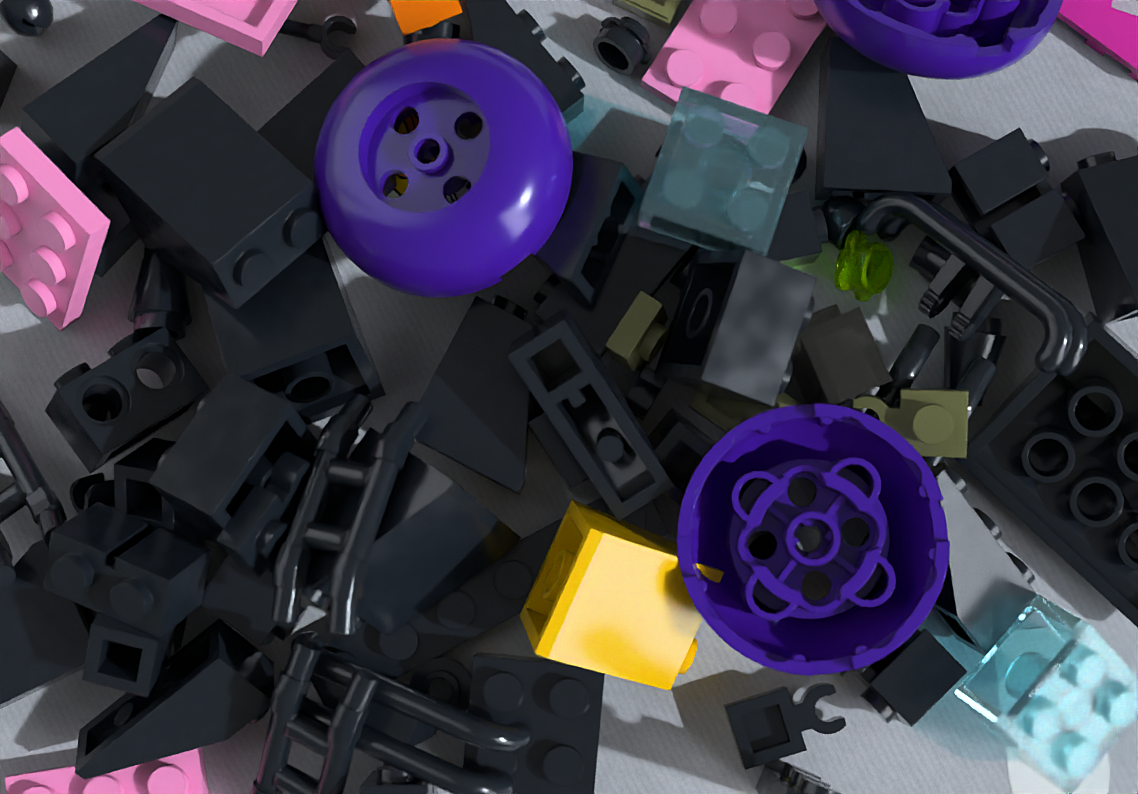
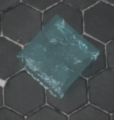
M683 86L640 208L637 225L711 251L748 249L766 256L809 128Z
M1039 594L954 692L1020 761L1066 794H1072L1127 728L1138 718V677L1090 624Z

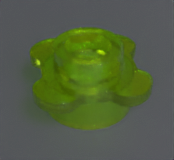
M857 230L852 231L846 238L845 247L837 257L834 274L836 288L841 291L850 290L854 292L855 299L862 302L868 301L873 294L881 293L889 284L893 273V257L890 249L880 242L867 241L866 236Z

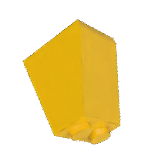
M573 499L568 506L520 613V619L535 654L668 691L671 690L677 674L684 675L694 660L697 651V639L694 637L703 620L684 583L676 542L626 521H618L614 516ZM696 563L698 569L705 577L720 583L724 574L723 570Z

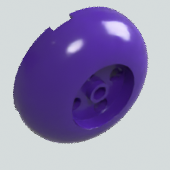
M813 0L830 28L843 41L863 56L904 74L936 80H963L983 77L1014 65L1030 54L1042 42L1054 24L1063 0Z
M435 38L409 43L385 53L366 65L341 90L329 109L319 132L314 157V186L318 194L320 213L330 235L346 257L365 274L391 289L410 295L434 298L461 296L488 288L502 281L500 276L516 267L530 253L535 256L553 233L562 216L568 200L573 172V152L570 133L561 109L546 85L532 70L510 54L488 44L459 38ZM418 114L419 123L416 129L409 134H399L400 124L407 117ZM483 121L481 133L472 140L459 138L458 126L460 122L474 126ZM439 154L438 158L434 162L429 163L432 159H435ZM396 174L406 175L408 187L404 194L398 198H388L387 196L397 186ZM469 181L472 185L471 189L454 203H449L447 196L460 191Z
M813 403L771 409L742 422L729 431L710 449L694 471L681 503L677 525V550L681 574L687 591L705 622L725 643L746 658L762 666L795 675L813 676L833 674L851 669L856 670L884 658L900 647L914 634L932 610L941 592L950 556V540H948L944 507L941 508L939 503L940 500L944 499L933 473L921 455L899 433L880 420L863 412L832 404ZM799 477L810 480L816 489V496L813 502L804 507L793 504L788 497L790 483ZM853 517L864 520L869 528L867 541L858 547L848 545L841 535L843 524ZM804 526L814 527L820 535L818 546L809 552L802 550L797 544L800 540L796 538V535ZM760 530L771 533L776 540L774 554L764 560L753 557L748 549L750 536ZM696 563L723 570L724 574L720 583L705 577L698 569ZM811 571L823 572L830 582L827 595L818 600L807 598L801 588L804 576Z

